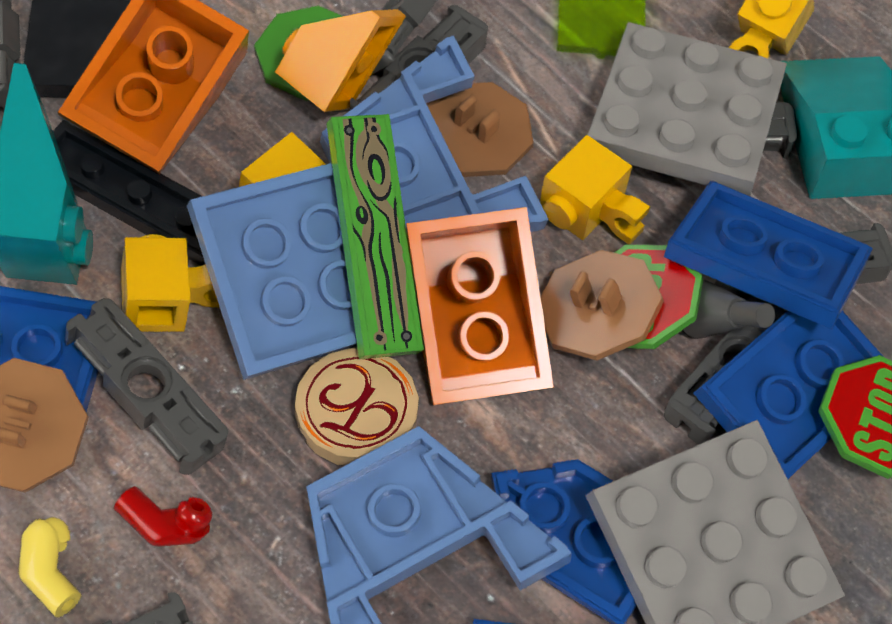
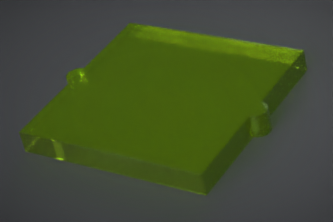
M558 0L557 51L594 54L598 59H604L605 56H616L628 22L645 26V0Z

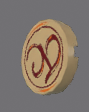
M350 348L329 353L309 367L297 387L295 418L298 428H300L301 433L306 438V443L315 454L336 465L345 466L416 428L419 397L412 377L398 361L390 357L359 360L358 348Z

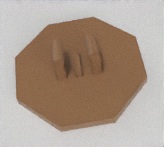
M493 82L473 83L472 88L426 103L463 177L506 175L533 148V137L527 105Z
M599 250L555 269L540 297L545 330L553 348L596 361L644 341L664 303L663 297L644 260L605 250Z
M12 358L0 365V487L26 493L74 466L89 416L63 370L18 358Z

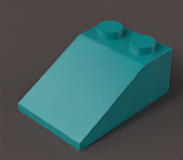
M880 56L781 61L787 63L780 90L783 101L791 104L794 109L797 134L795 146L809 199L892 195V70Z
M14 63L0 129V268L6 278L77 285L81 265L88 266L91 261L93 232L85 226L83 208L78 205L49 118L27 65Z

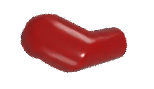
M136 486L126 490L114 505V510L149 544L156 547L196 544L209 533V523L213 515L208 503L197 497H190L188 501L180 502L178 508L161 509Z

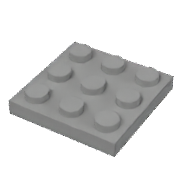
M628 22L588 136L631 165L703 185H708L710 181H714L750 196L787 63Z
M758 420L594 489L586 495L645 624H787L845 596Z

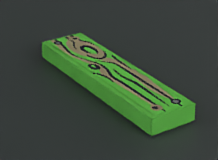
M390 115L331 117L326 125L359 360L418 354L424 349Z

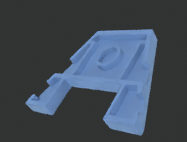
M454 35L445 38L437 44L435 51L420 63L415 61L401 72L400 78L379 94L375 91L344 115H390L405 225L412 222L527 207L530 231L535 232L545 228L548 217L527 176L477 194L470 192L426 104L472 88L475 76ZM326 128L321 132L320 144L329 163H332Z
M420 426L306 486L330 624H382L368 601L370 598L481 536L487 537L520 591L571 562L572 553L562 541L555 536L551 538L529 520V515L511 500L506 502L480 481L478 473Z

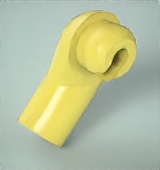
M50 517L45 520H34L22 534L19 576L22 582L55 617H61L77 605L81 598V593L57 569L58 554L66 549V542L70 540L69 528L61 519Z

